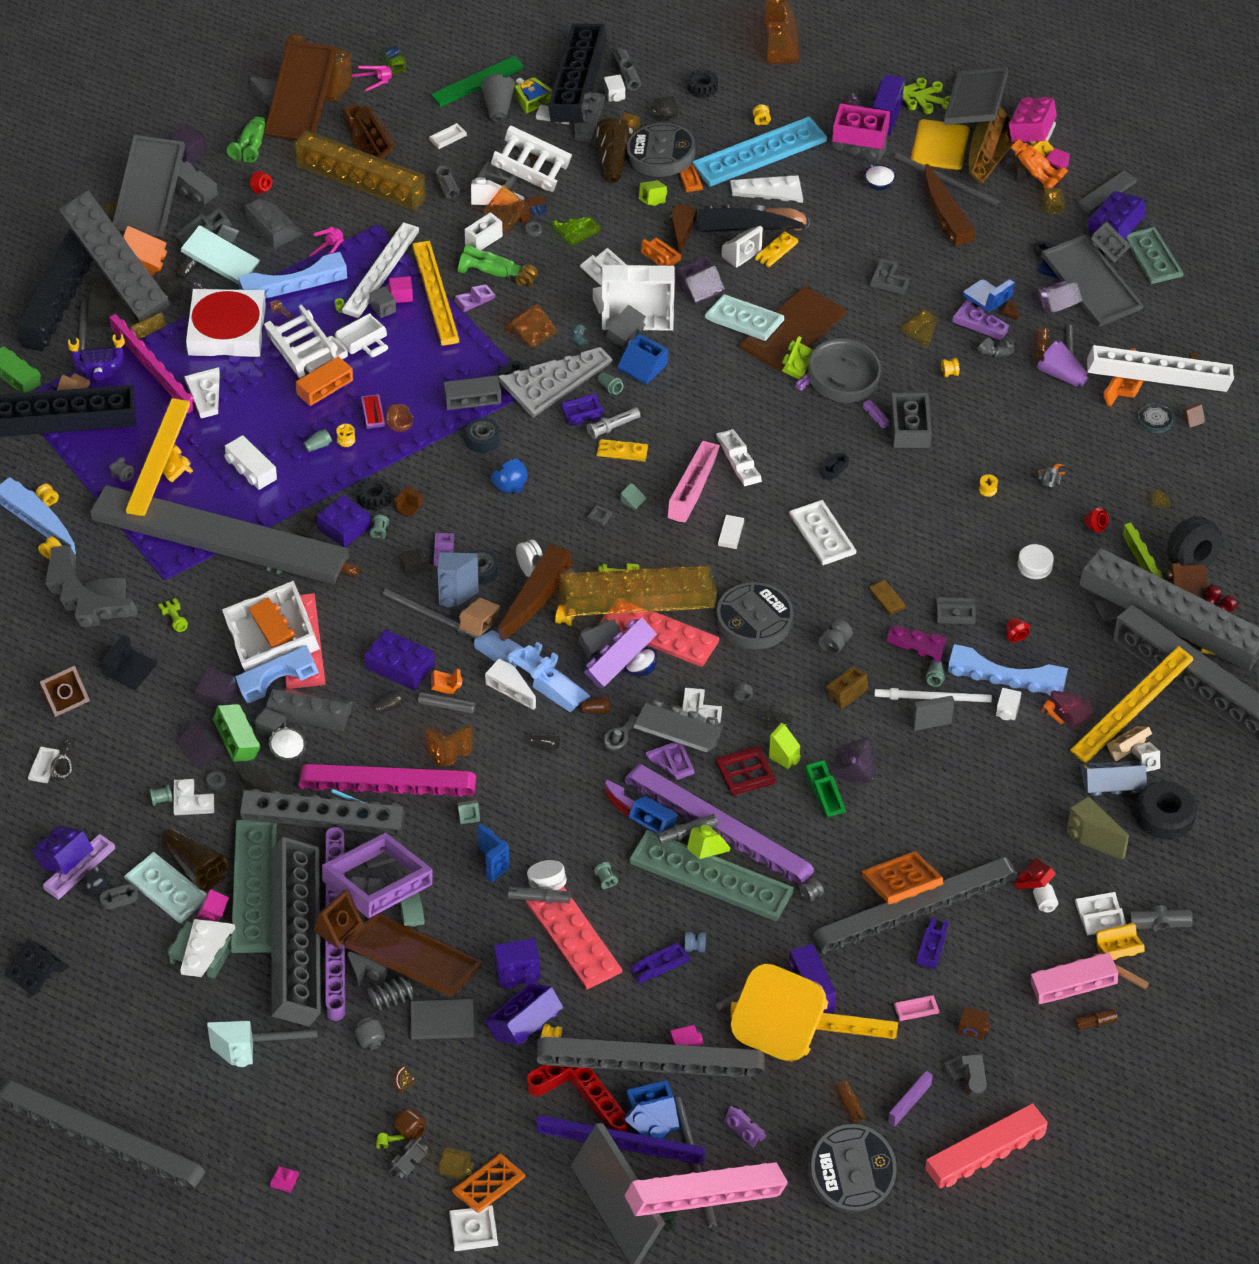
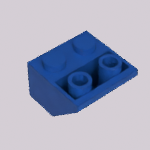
M638 334L628 344L618 365V370L647 385L668 365V349Z
M668 1080L627 1090L626 1104L629 1111L636 1103H639L670 1131L679 1129L674 1097Z

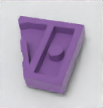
M673 742L646 752V756L650 761L675 780L695 774L683 744Z

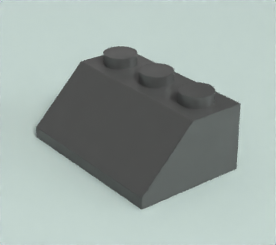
M259 198L245 205L246 220L274 249L304 235L276 204Z

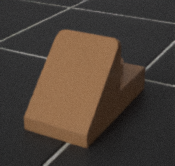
M76 373L71 377L62 375L57 390L87 388L90 385V381Z

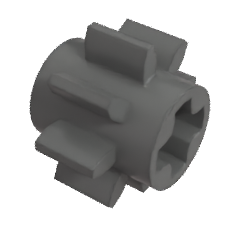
M1045 467L1044 471L1040 470L1038 479L1042 480L1041 485L1054 488L1055 483L1060 484L1061 475L1058 474V469Z

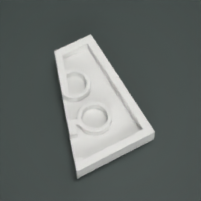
M219 367L184 376L185 383L193 397L200 418L218 414Z

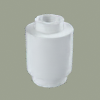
M1048 883L1045 887L1034 888L1033 894L1039 910L1044 912L1055 910L1058 901L1052 885Z

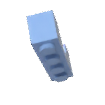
M306 645L235 677L245 701L250 703L265 697L270 683L281 676H295L302 681L319 672Z

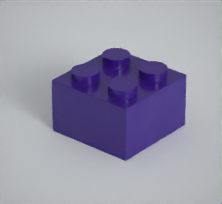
M344 495L316 515L318 530L344 548L371 527L370 513Z
M60 825L55 827L45 839L40 840L37 846L32 849V852L42 868L66 875L94 849L82 830Z
M535 938L494 945L495 971L500 988H513L523 983L534 984L540 980V957Z

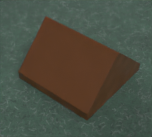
M75 665L39 681L41 697L55 717L90 701Z
M343 890L319 913L313 929L335 947H340L364 924L348 890Z

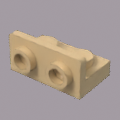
M1136 726L1107 743L1106 745L1112 759L1118 761L1130 754L1132 746L1145 743L1146 737L1151 735L1152 732L1149 727Z

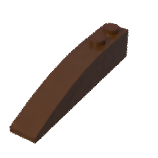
M925 164V188L941 231L946 232L948 241L953 242L955 247L974 241L975 228L930 165Z
M549 544L499 625L500 640L505 641L528 622L547 602L559 583L563 582L565 573L572 567L573 563L570 550Z

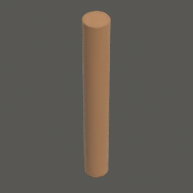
M1115 964L1119 976L1143 989L1148 987L1149 982Z

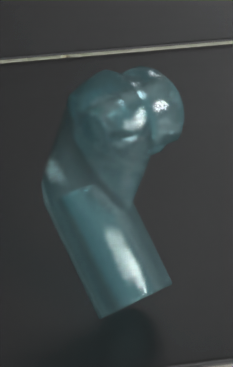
M578 324L573 328L572 339L582 348L588 345V342L582 337L585 334L583 331H586V327Z

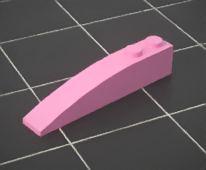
M702 441L669 500V519L684 523L687 521L711 471L720 445Z

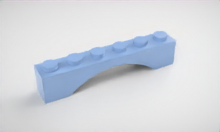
M337 252L323 256L311 267L294 274L272 276L251 273L239 276V289L264 290L266 299L347 279V268L341 253Z
M956 644L953 646L948 672L955 676L963 675L974 680L982 679L993 684L1009 685L1011 688H1024L1034 693H1047L1052 697H1062L1068 668L1050 664L1033 669L1007 668L988 661L973 648Z

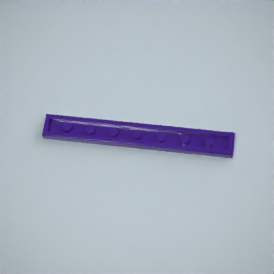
M538 1115L536 1121L539 1133L582 1142L587 1140L594 1128L592 1125ZM607 1129L619 1149L704 1165L705 1147Z

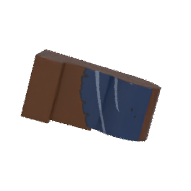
M537 195L514 203V215L522 224L527 223L528 218L542 215L546 212V199L543 196Z

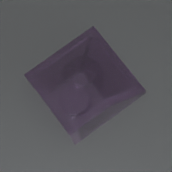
M867 737L840 746L830 769V776L833 775L834 778L857 785L871 782L877 768L871 739Z

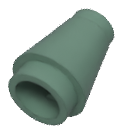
M604 372L598 376V381L610 394L617 395L623 390L624 385L620 378Z
M323 429L322 431L318 430L303 444L306 450L311 452L329 446L332 439L327 430Z
M932 660L925 676L927 683L932 687L940 686L945 680L941 661L939 663Z

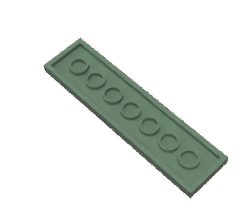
M236 820L232 924H235V930L232 933L231 940L232 953L272 952V849L277 841V823Z
M649 830L646 831L630 858V864L775 922L778 921L794 892V887L718 857L710 856L699 859L687 849V845L675 840L661 845L657 834Z

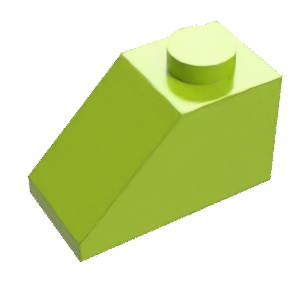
M781 723L770 735L769 758L789 769L792 765H796L801 758L800 745L786 725Z
M702 825L691 829L687 849L697 858L702 859L730 851L729 845L712 827Z

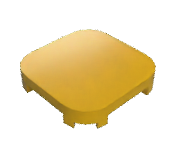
M759 965L748 976L731 1021L732 1033L743 1044L778 1059L790 1062L799 1060L804 1055L807 1056L811 1050L809 1045L823 1010L827 1009L828 1006L826 994L822 986L817 982L775 965Z

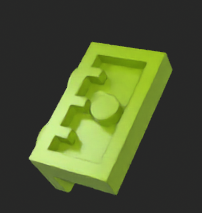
M798 336L796 341H791L788 347L790 353L789 355L786 354L782 361V364H784L782 372L797 379L804 376L814 351L800 343L802 338Z

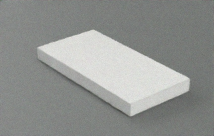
M823 500L789 511V515L822 565L856 554V549Z

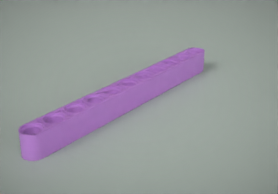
M637 764L624 779L628 786L635 787V790L643 795L647 794L658 804H664L668 807L667 809L676 814L679 813L689 822L714 813L718 826H714L712 829L725 842L733 845L732 847L741 853L745 852L753 860L762 862L770 870L779 872L785 879L799 884L798 886L805 883L814 872L812 865L804 859L644 765Z
M332 827L326 832V863L345 854L344 832L339 827ZM326 884L327 906L339 894ZM326 940L327 1017L333 1021L341 1020L345 1016V942L340 947H335Z

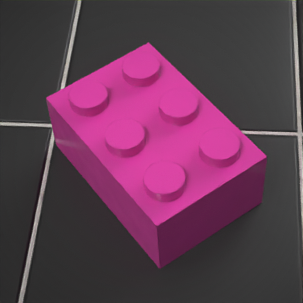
M1025 97L1020 100L1009 123L1012 142H1016L1018 139L1022 142L1046 140L1057 116L1054 98Z
M840 104L833 126V141L883 149L889 129L890 111Z

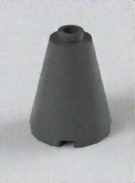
M503 74L486 76L485 81L481 83V88L488 113L492 121L500 123L507 118L515 83L511 77L505 78Z

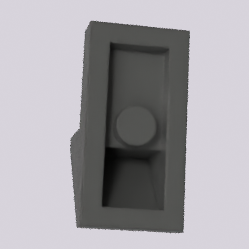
M349 951L348 964L358 987L365 975L375 981L378 979L385 981L388 975L386 966Z

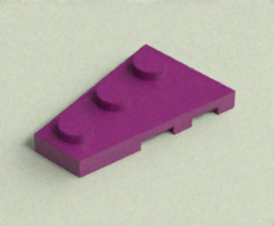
M891 626L886 642L906 650L915 649L919 651V655L924 657L928 654L934 657V661L940 663L947 637L939 634L923 633L920 630H908L900 626Z

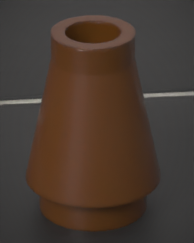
M602 695L582 702L583 713L606 714V712H611L609 696L604 697Z

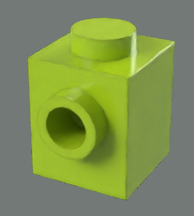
M658 180L640 183L639 199L652 206L665 203L667 186Z

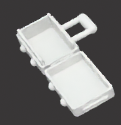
M370 313L337 330L335 338L333 336L327 337L330 342L333 341L337 347V351H335L336 356H339L341 359L346 358L348 352L354 354L361 349L365 350L370 357H375L388 349V346L380 340L387 336L386 328ZM320 342L297 354V357L303 358L324 346ZM374 342H377L380 345L379 347L373 350H370L367 347ZM327 353L306 364L304 370L311 373L333 360V358Z

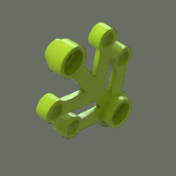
M918 78L916 83L904 86L903 101L909 110H915L918 102L925 114H931L933 112V104L926 101L942 104V107L947 110L951 96L940 98L929 95L942 91L943 84L941 82H934L932 87L924 89L926 87V79Z

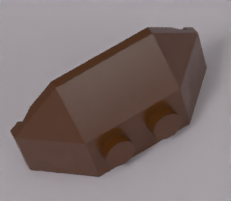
M367 104L354 115L351 140L364 162L380 160L397 146L384 123Z

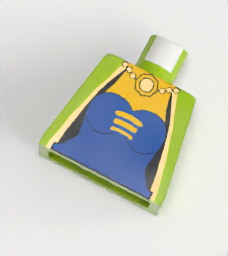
M518 78L515 81V98L526 114L539 108L540 104L546 105L549 103L553 90L538 79L530 78L524 81L522 78Z

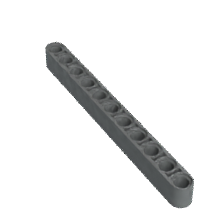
M1007 857L1000 858L943 880V885L937 886L935 889L921 892L916 896L905 898L897 903L888 904L886 902L821 927L814 932L813 939L821 952L826 954L827 951L840 949L850 942L852 944L863 940L862 938L868 935L873 936L881 933L880 931L886 928L889 930L899 926L898 924L904 921L907 923L917 919L916 917L922 914L925 916L935 912L934 910L940 907L943 909L953 905L952 903L958 900L961 902L971 898L970 896L976 893L979 895L988 891L989 888L1002 886L1007 881H1015L1018 873Z
M542 1037L537 1040V1062L541 1065L727 1077H752V1075L763 1077L765 1075V1054L760 1050Z
M6 1080L0 1088V1104L8 1106V1109L17 1113L20 1111L26 1114V1117L35 1121L40 1120L50 1128L60 1129L62 1133L70 1137L80 1138L79 1141L90 1146L93 1144L99 1147V1150L108 1154L111 1152L121 1160L131 1161L141 1169L151 1170L154 1172L153 1174L161 1178L173 1180L172 1183L181 1187L191 1188L190 1191L195 1190L205 1175V1170L195 1162L14 1081Z

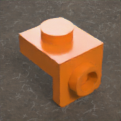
M456 669L452 675L434 670L431 674V690L454 694L462 685L460 669Z

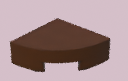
M1008 300L1001 311V315L1018 320L1019 311L1015 304Z

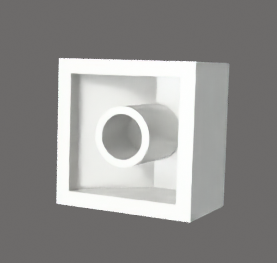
M757 226L747 229L729 242L722 245V258L737 268L761 252L763 227Z

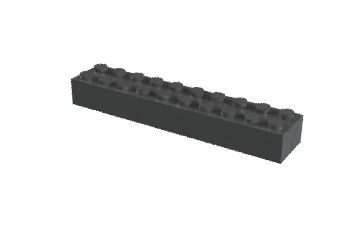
M1102 548L1083 569L1079 585L1125 609L1134 605L1174 634L1247 671L1258 660L1259 627Z
M1134 605L1128 607L1117 617L1113 640L1151 668L1155 669L1178 646L1193 657V661L1171 682L1259 744V694Z
M282 837L272 849V1017L310 1027L321 1014L320 935L313 930L320 913L319 847Z

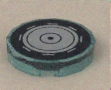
M1152 403L1143 406L1139 410L1137 421L1144 430L1158 434L1170 430L1174 422V415L1168 407Z

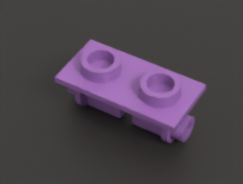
M730 1106L724 1121L745 1142H748L754 1148L758 1139L760 1141L765 1139V1130L761 1129L756 1123L751 1124V1119L741 1109Z

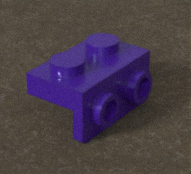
M596 394L561 404L568 425L573 424L577 426L584 423V420L587 419L591 421L598 420L604 412V408L600 407Z

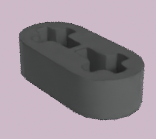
M127 884L106 890L100 895L101 906L105 909H114L131 904L138 899V889L134 885ZM129 891H130V893L132 894V896H129V897H128V895L126 894V892H129ZM110 897L112 901L108 902L106 898Z

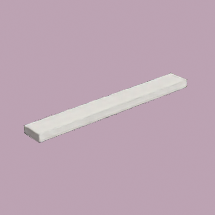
M402 223L344 305L342 313L356 318L361 316L370 303L369 293L381 287L418 234L419 227Z

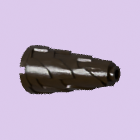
M607 118L597 123L595 136L596 142H598L605 180L609 183H616L621 178L622 168H624V157L629 140V126L622 119L620 123L617 122V118Z
M170 828L162 833L161 842L163 847L176 859V863L185 871V874L200 890L203 888L205 891H208L224 880L225 877L222 874L224 870L228 873L229 862L222 854L207 845H203L196 839L188 837L183 832H178L176 829Z

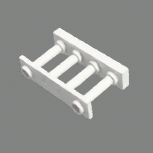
M510 125L505 137V141L508 143L502 153L494 152L491 164L546 191L553 192L557 180L554 178L560 167L567 169L572 154ZM514 145L523 149L517 161L507 157ZM529 152L538 156L533 168L523 164ZM545 160L554 164L548 176L538 172Z
M302 305L299 306L301 315L279 327L274 326L271 321L264 324L268 337L299 378L305 375V365L327 353L333 359L337 358L335 343L328 340L313 320L311 312L305 310ZM303 322L308 325L288 337L281 336L283 332ZM311 332L316 336L296 347H290V343ZM320 342L324 346L303 358L297 357V354Z

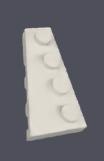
M798 175L730 180L732 196L781 199V201L793 200L803 203Z

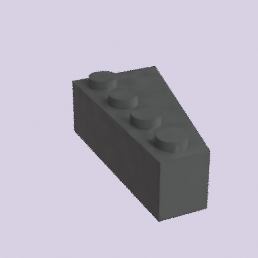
M181 161L175 190L181 196L191 198L194 203H200L205 206L218 195L217 183L200 170L196 172L188 161Z

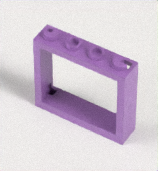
M387 833L322 865V881L338 894L343 890H348L355 907L368 918L432 885L433 869ZM383 852H386L411 872V874L369 896L342 875Z

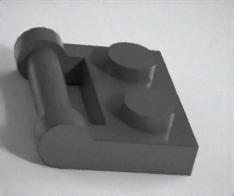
M486 162L477 178L482 177L504 184L503 187L510 190L518 176L497 168L490 162Z

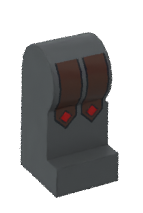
M982 1055L961 1056L957 1060L958 1069H964L965 1093L970 1097H977L987 1086Z

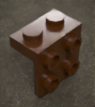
M1180 563L1168 566L1166 575L1170 583L1206 600L1204 592L1208 584L1205 565L1181 566Z

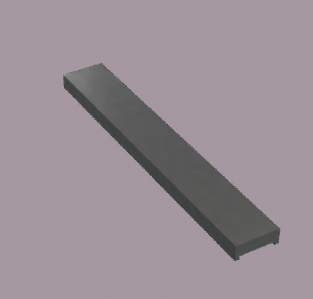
M105 485L90 511L93 521L331 584L336 583L341 569L349 558L348 548L153 497L145 516L127 514L126 508L133 492Z

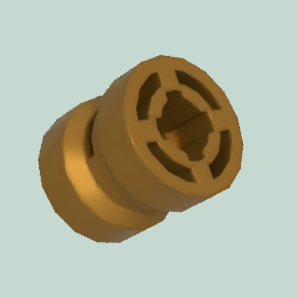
M525 264L515 278L517 285L521 286L525 283L528 284L526 288L529 289L538 276V270L530 264Z

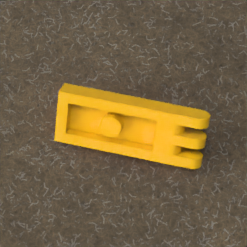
M783 232L759 252L755 260L759 261L761 259L760 263H766V266L769 268L798 243V239L787 232Z
M601 439L599 440L597 456L646 461L648 444Z

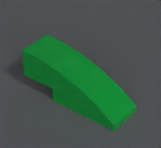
M825 760L806 765L803 771L825 816L829 818L846 813L833 775L830 776Z

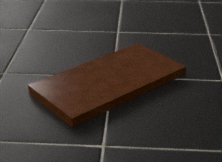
M288 40L264 132L265 136L314 143L337 53L335 46Z
M804 286L776 311V313L784 315V321L766 341L748 336L740 344V349L782 372L784 367L782 361L785 355L790 353L788 347L792 340L796 341L798 336L802 337L800 343L811 347L847 313V309Z
M380 913L372 916L345 941L346 948L449 997H452L479 971L483 962Z

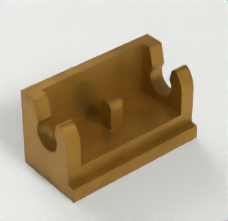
M854 666L826 686L829 700L833 702L836 699L837 706L841 710L869 689L867 674Z

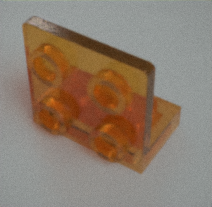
M538 303L505 327L508 333H511L513 330L518 332L532 350L558 333L557 328Z
M470 724L447 738L433 727L426 730L427 754L441 768L446 765H452L457 758L462 755L467 756L473 749L472 726Z

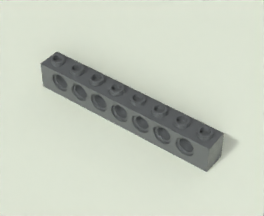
M258 789L244 790L240 811L242 820L328 829L339 827L347 831L376 834L387 833L388 835L401 836L404 820V808L396 803L382 805L376 801L363 803L356 799H350L349 801H344L337 797L324 799L317 795L305 797L297 793H290L289 795L281 794L278 791L266 793ZM262 802L268 803L265 808L258 807ZM282 804L288 805L285 810L278 809ZM302 806L308 808L305 812L298 811ZM322 808L328 810L325 814L318 813ZM343 810L348 812L345 816L338 815ZM360 813L368 814L365 818L358 817ZM380 815L388 816L385 820L378 819Z

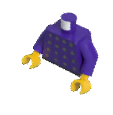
M115 334L112 337L116 348L80 350V352L78 351V338H76L75 345H72L69 339L68 348L73 352L71 356L74 368L80 373L85 374L88 380L95 379L100 381L103 378L112 377L114 371L123 363V348L121 347L125 344V340L122 334L119 341L116 340Z

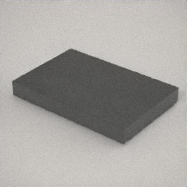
M473 999L411 1001V1039L474 1037Z

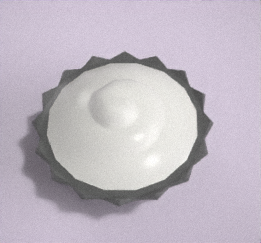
M285 726L283 729L278 728L277 731L272 732L268 745L275 757L290 761L303 755L307 742L305 741V736L301 735L300 731Z

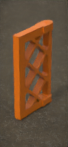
M499 1153L474 1174L454 1187L452 1192L474 1211L480 1213L523 1180L525 1173L511 1163L503 1154ZM498 1163L503 1166V1168H492ZM488 1173V1180H477L483 1174ZM490 1173H503V1181L490 1180ZM505 1173H512L514 1175L510 1180L505 1181ZM472 1185V1192L463 1191L467 1186ZM474 1185H487V1193L474 1192ZM490 1185H502L493 1193H489ZM474 1197L485 1199L482 1200L480 1203H477L474 1200Z

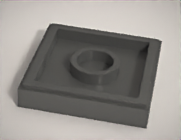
M953 696L915 702L912 723L914 731L952 724Z

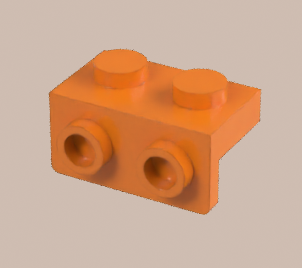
M657 237L650 242L646 239L642 240L641 253L653 260L657 265L673 266L681 260V254Z

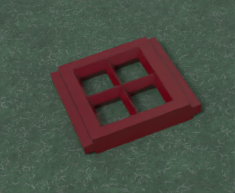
M759 746L715 758V762L732 796L776 784L775 776ZM757 757L760 764L746 768L743 761ZM739 762L742 770L729 773L726 766ZM760 768L763 769L765 776L751 779L748 772ZM745 773L747 781L737 784L733 783L732 776Z

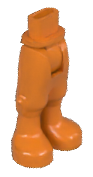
M1018 139L1011 146V149L1016 152L1015 156L1018 157L1035 178H1038L1044 189L1049 192L1066 175L1068 170L1065 167L1058 170L1054 169L1037 149L1031 145L1027 146V142L1024 144Z

